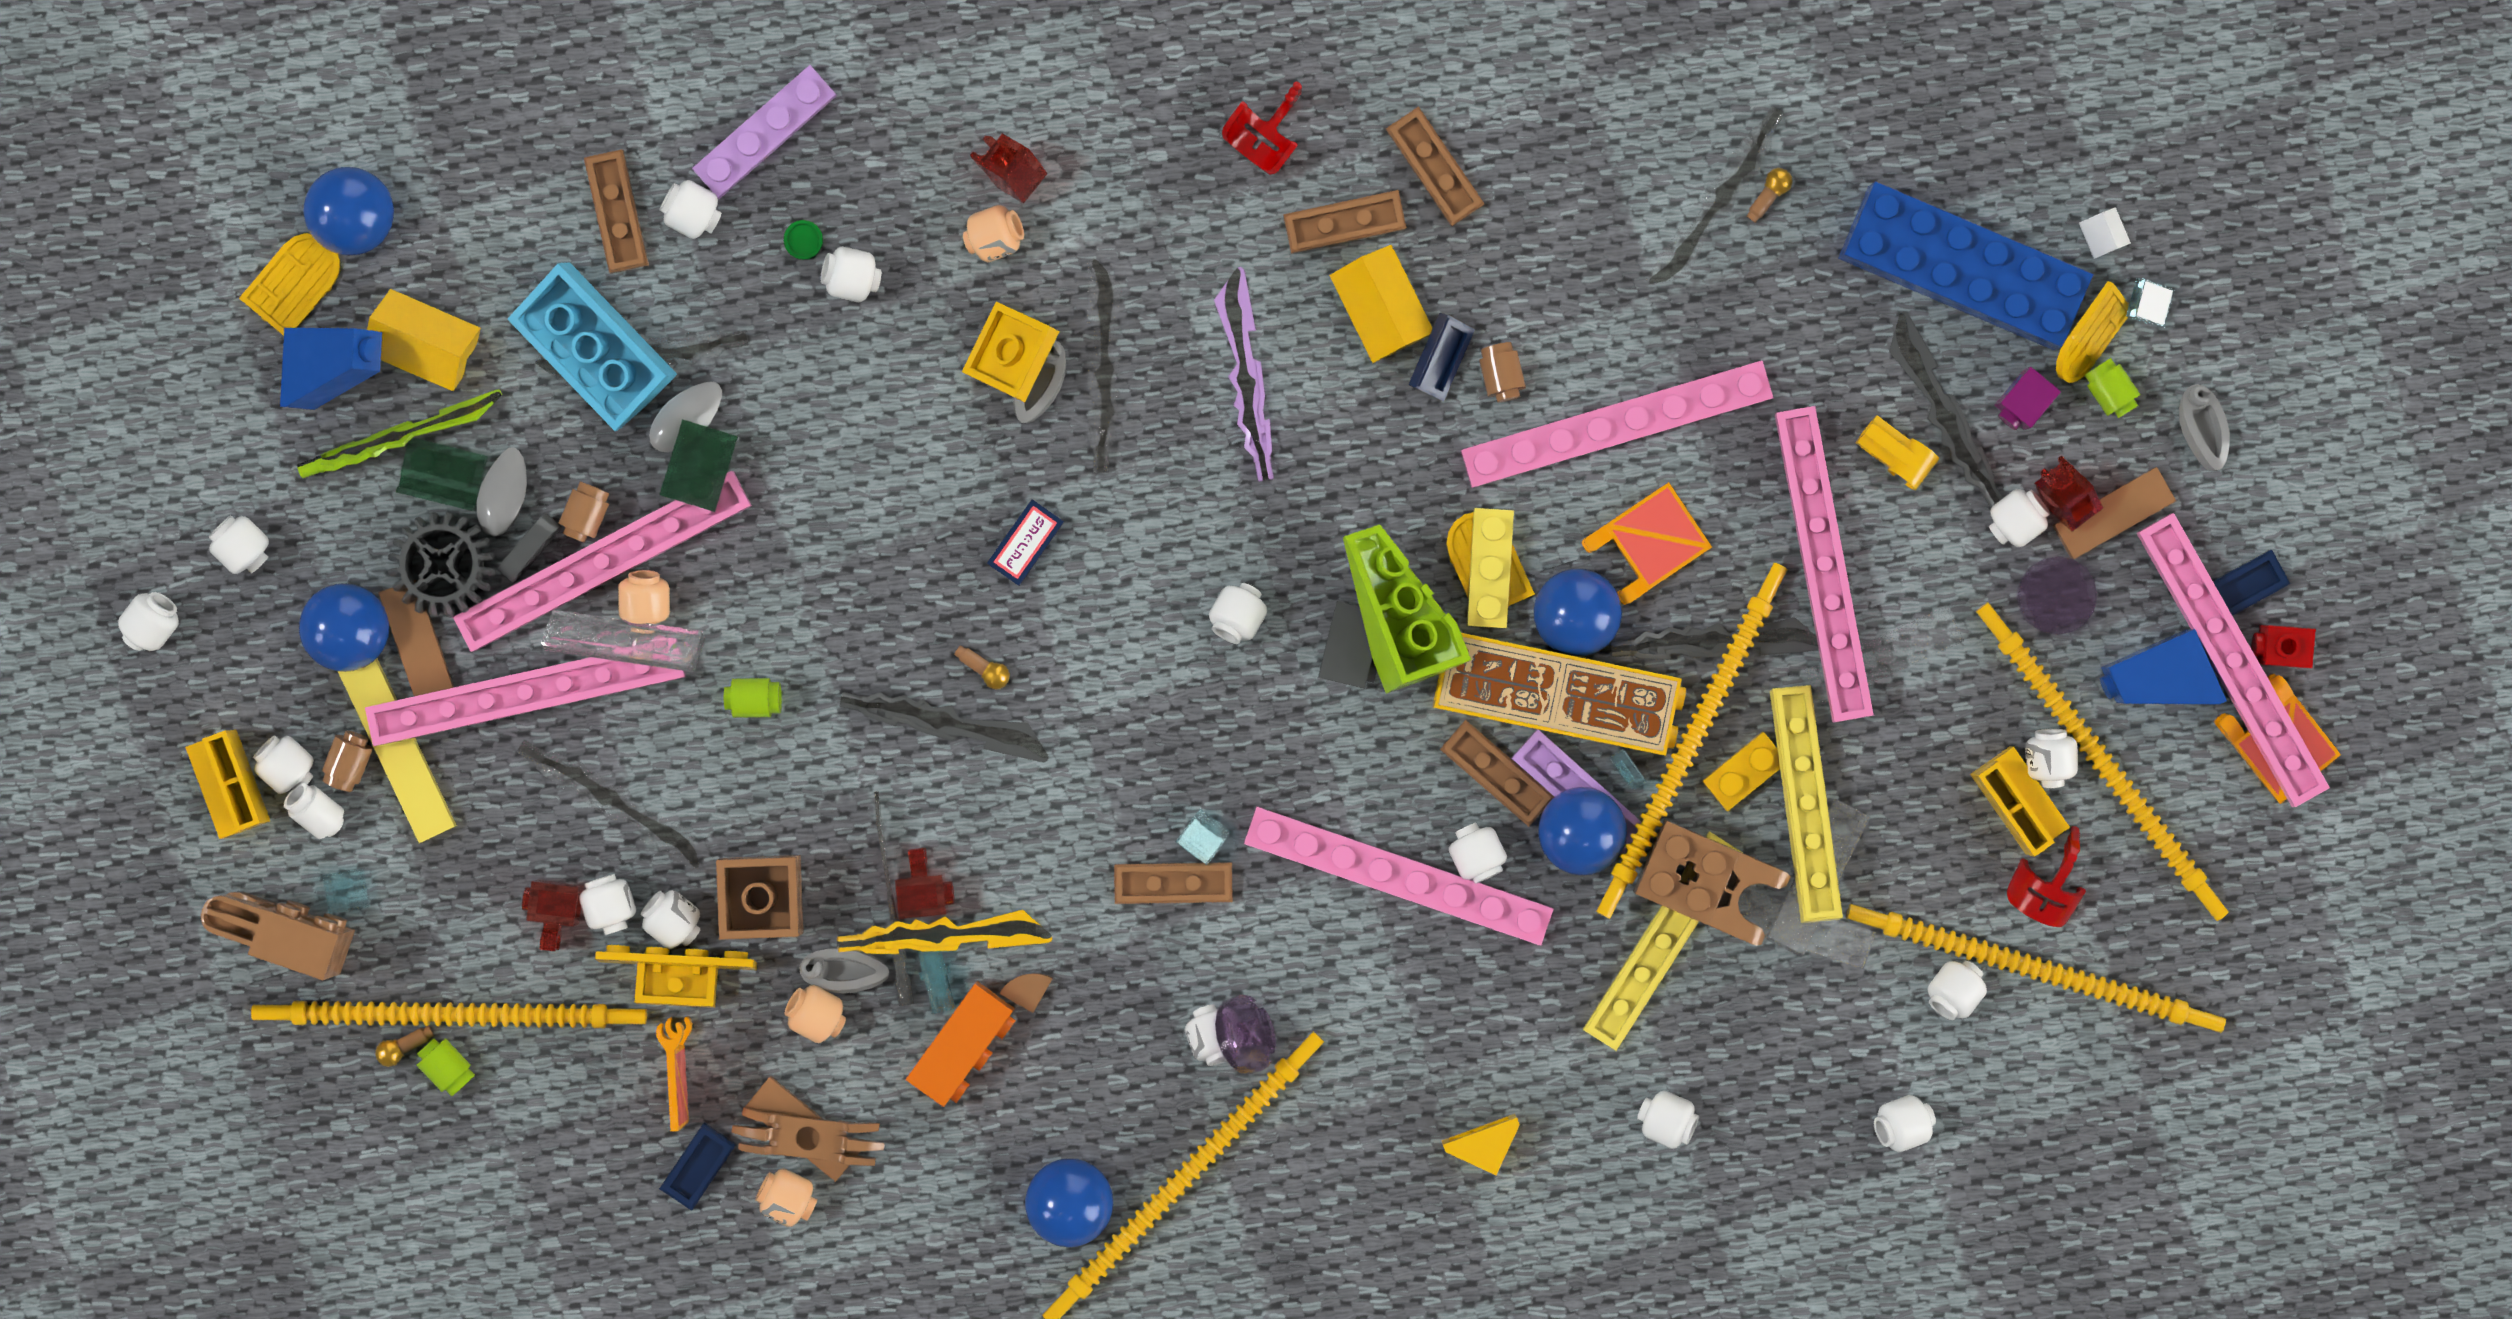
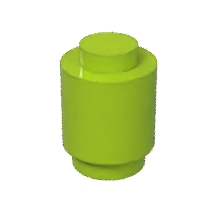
M2109 358L2084 375L2089 382L2086 386L2107 416L2115 413L2120 418L2138 406L2135 398L2141 394L2121 364L2116 366L2112 358Z
M771 678L732 679L731 686L724 687V709L731 710L733 718L771 717L772 713H781V683L771 682Z
M433 1038L417 1053L422 1060L416 1066L441 1092L446 1090L451 1097L475 1076L469 1069L471 1064L446 1038L440 1043Z

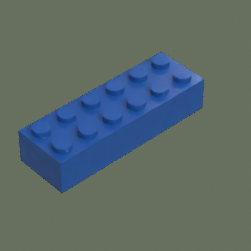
M1878 182L1868 186L1838 257L1842 261L2051 350H2056L2063 346L2094 275Z

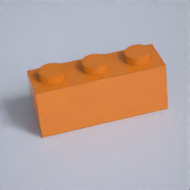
M976 981L905 1080L942 1107L947 1104L949 1099L957 1103L970 1085L964 1080L970 1070L975 1068L980 1071L993 1052L987 1047L993 1038L998 1036L1000 1039H1003L1016 1020L1010 1017L1015 1008Z

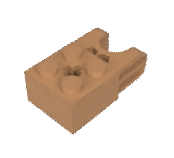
M1664 819L1633 892L1750 944L1761 945L1765 934L1762 928L1742 916L1738 905L1739 897L1744 889L1754 884H1765L1777 889L1786 887L1791 876L1779 868ZM1687 862H1693L1692 869L1696 872L1695 877L1692 880L1688 878L1687 882H1680L1681 875L1676 872L1680 864L1686 866Z
M240 891L212 897L206 901L201 911V921L207 931L250 946L247 955L320 980L340 975L355 933L354 929L345 927L347 920L328 913H324L323 917L308 914L310 907L289 900L286 904H277Z

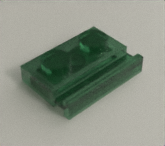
M682 419L660 496L716 512L738 436Z
M412 438L407 445L400 473L401 478L396 492L475 511L488 456Z

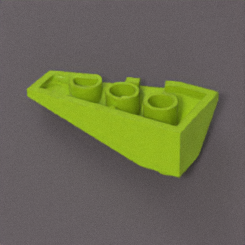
M1380 524L1343 537L1371 656L1386 694L1424 681L1471 661L1457 622L1450 613L1445 614L1432 597L1434 594L1426 583L1423 585L1409 568L1407 558Z

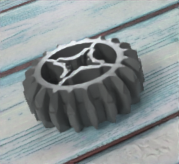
M431 512L429 515L430 525L428 526L423 518L416 517L414 520L418 530L414 532L408 526H404L402 532L409 537L407 541L404 542L396 538L393 540V545L402 549L400 555L394 553L388 555V560L399 563V567L388 570V575L391 577H402V580L393 585L394 591L401 592L408 589L402 598V602L408 605L418 598L414 610L420 614L430 604L429 614L433 618H438L442 606L446 617H454L455 604L463 613L469 611V605L466 602L467 598H470L477 604L482 602L481 596L475 592L478 587L485 591H490L491 589L490 584L482 581L483 575L490 577L496 575V570L484 567V562L496 560L494 553H482V550L491 545L490 539L482 538L476 541L475 539L481 534L482 528L475 525L466 531L470 520L464 516L454 526L455 516L452 512H446L443 523H441L438 513ZM440 533H451L460 537L455 544L450 543L444 549L439 550L426 541L427 538ZM469 547L473 564L467 581L460 572L459 563L465 555L464 551ZM416 549H418V552L424 558L425 565L422 572L418 575L420 579L415 583L412 573V560ZM429 552L443 559L446 558V555H449L446 565L455 578L441 571H438L436 575L435 571L438 565ZM443 580H448L458 589L457 592L443 597H433L424 593L429 586L434 587Z

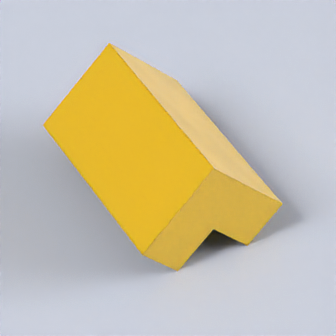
M1392 245L1361 256L1329 275L1372 363L1382 360L1430 336L1433 328Z
M392 289L388 291L371 314L367 330L382 332L381 361L451 391L455 390L464 375L467 359L478 343L481 329L476 325Z
M237 729L219 732L185 747L219 839H224L270 822Z
M2008 747L1970 774L2026 855L2037 856L2055 843L2053 841L2054 838L2070 828L2040 783L2029 776L2028 766L2015 747Z

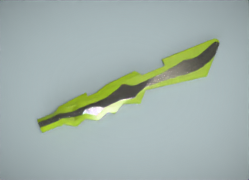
M497 389L439 410L440 414L417 423L406 421L365 439L344 444L324 452L313 459L297 464L298 472L302 478H306L320 472L336 471L346 465L358 464L370 457H377L387 449L404 447L414 436L476 421L501 397L502 393Z

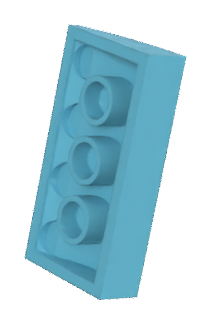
M570 262L558 263L508 317L509 322L614 431H618L628 423L677 375Z

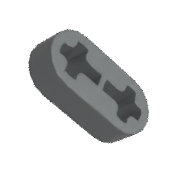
M544 514L500 564L498 571L512 583H515L557 536L562 526L548 514Z

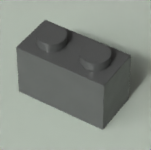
M1336 601L1318 678L1365 689L1366 681L1374 683L1377 669L1371 656L1360 607Z

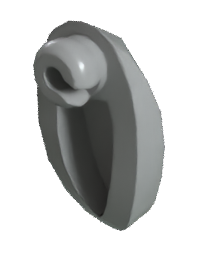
M1055 340L1026 401L1023 402L1013 397L1014 413L1017 420L1021 423L1028 424L1039 418L1053 403L1061 389L1066 371V353L1060 342Z
M704 382L670 399L662 407L652 423L649 433L652 446L661 452H671L684 447L701 435L711 423L718 410L722 398L720 385L716 382Z
M2192 385L2187 388L2181 397L2179 406L2181 429L2190 449L2201 465L2208 471H2217L2224 467L2229 452L2230 432L2227 418L2220 402L2206 386Z
M514 447L502 452L493 463L480 486L477 498L478 522L484 532L491 536L504 534L514 524L524 504L527 489L526 467L523 456Z
M837 948L813 952L807 955L800 964V974L805 982L832 993H854L871 989L885 982L890 974L888 966L871 954H866L863 951L838 952Z

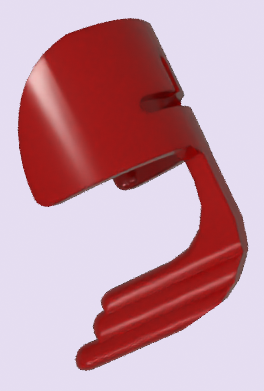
M1297 81L1293 83V87L1289 89V93L1285 95L1284 101L1269 121L1260 119L1242 101L1223 127V139L1269 175L1277 173L1298 147L1295 141H1290L1279 134L1276 127L1293 107V103L1298 100L1302 93V85ZM1245 124L1250 125L1278 147L1279 150H1273L1264 142H1261L1256 149H1253L1252 146L1258 138L1245 128Z
M2072 826L2070 828V834L2067 837V842L2064 844V857L2052 882H2045L2039 878L2029 867L2028 860L2022 858L2007 888L2009 902L2020 912L2042 924L2052 927L2064 926L2086 893V889L2078 887L2076 893L2066 892L2061 888L2080 852V830L2078 827ZM2029 887L2038 892L2039 894L2055 902L2064 904V906L2057 905L2048 901L2043 909H2040L2042 903L2044 902V898L2032 892L2029 889Z

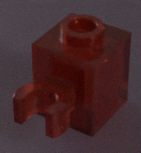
M1003 133L997 140L991 136H985L983 141L990 149L985 155H978L976 152H972L970 154L971 158L979 168L983 169L998 189L1024 204L1048 173L1031 150Z
M2063 456L2057 458L2060 464L2050 471H2047L2045 468L2041 470V478L2034 484L2048 510L2073 532L2101 511L2103 506L2093 485Z
M926 848L908 850L911 877L895 879L899 919L947 914L949 912L948 905L955 904L953 882L945 881V873L928 875Z
M537 879L531 881V888L525 887L522 898V910L527 911L526 921L544 923L539 950L554 952L559 950L562 925L571 927L579 925L581 914L579 895L584 891V885Z

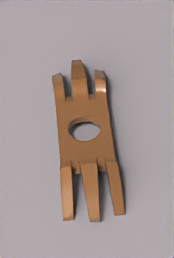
M743 1107L742 1116L767 1124L772 1123V1126H732V1133L761 1141L770 1140L769 1145L739 1142L738 1150L761 1155L774 1154L835 1161L847 1165L875 1166L876 1158L844 1154L845 1149L846 1151L884 1150L885 1146L883 1142L846 1136L847 1132L879 1131L880 1123H856L842 1120L831 1121L805 1118ZM812 1127L818 1132L819 1143L815 1148L804 1149L798 1144L797 1133L801 1128Z

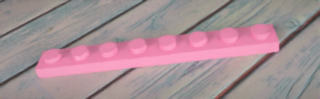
M1759 361L1462 449L1461 454L1471 487L1473 488L1773 399V394L1763 361Z
M1811 406L1778 412L1775 414V420L1832 722L1836 723L1873 716L1816 408Z
M730 471L469 608V611L466 613L461 612L457 614L453 619L470 651L475 652L752 505L734 471Z
M2171 513L2137 532L2140 541L2190 629L2196 630L2211 666L2291 807H2297L2329 789L2328 783L2175 514Z
M675 638L365 707L373 746H379L685 678L686 676L678 640Z
M1260 807L1255 809L1244 844L1540 946L1554 910L1552 907L1482 883L1475 884L1473 880L1463 879L1461 876Z

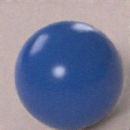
M340 167L324 173L314 181L306 194L303 212L307 229L322 247L336 254L351 256L369 252L383 242L392 227L394 205L388 189L375 175L360 168Z
M1569 569L1551 577L1538 592L1533 610L1535 626L1543 641L1561 654L1576 657L1592 655L1605 648L1617 634L1622 618L1621 601L1613 585L1602 575L1587 569Z
M334 584L321 589L308 600L300 616L299 635L305 651L316 663L334 671H355L369 665L382 653L389 637V620L381 601L369 590L354 584Z
M1576 787L1561 792L1547 804L1539 821L1538 835L1541 848L1553 865L1564 872L1585 876L1607 869L1618 859L1626 843L1627 825L1621 808L1610 796L1594 788Z
M1060 1159L1051 1162L1036 1173L1028 1186L1025 1197L1027 1218L1034 1231L1042 1239L1060 1247L1085 1245L1093 1241L1104 1231L1112 1216L1113 1194L1109 1182L1100 1170L1086 1161Z

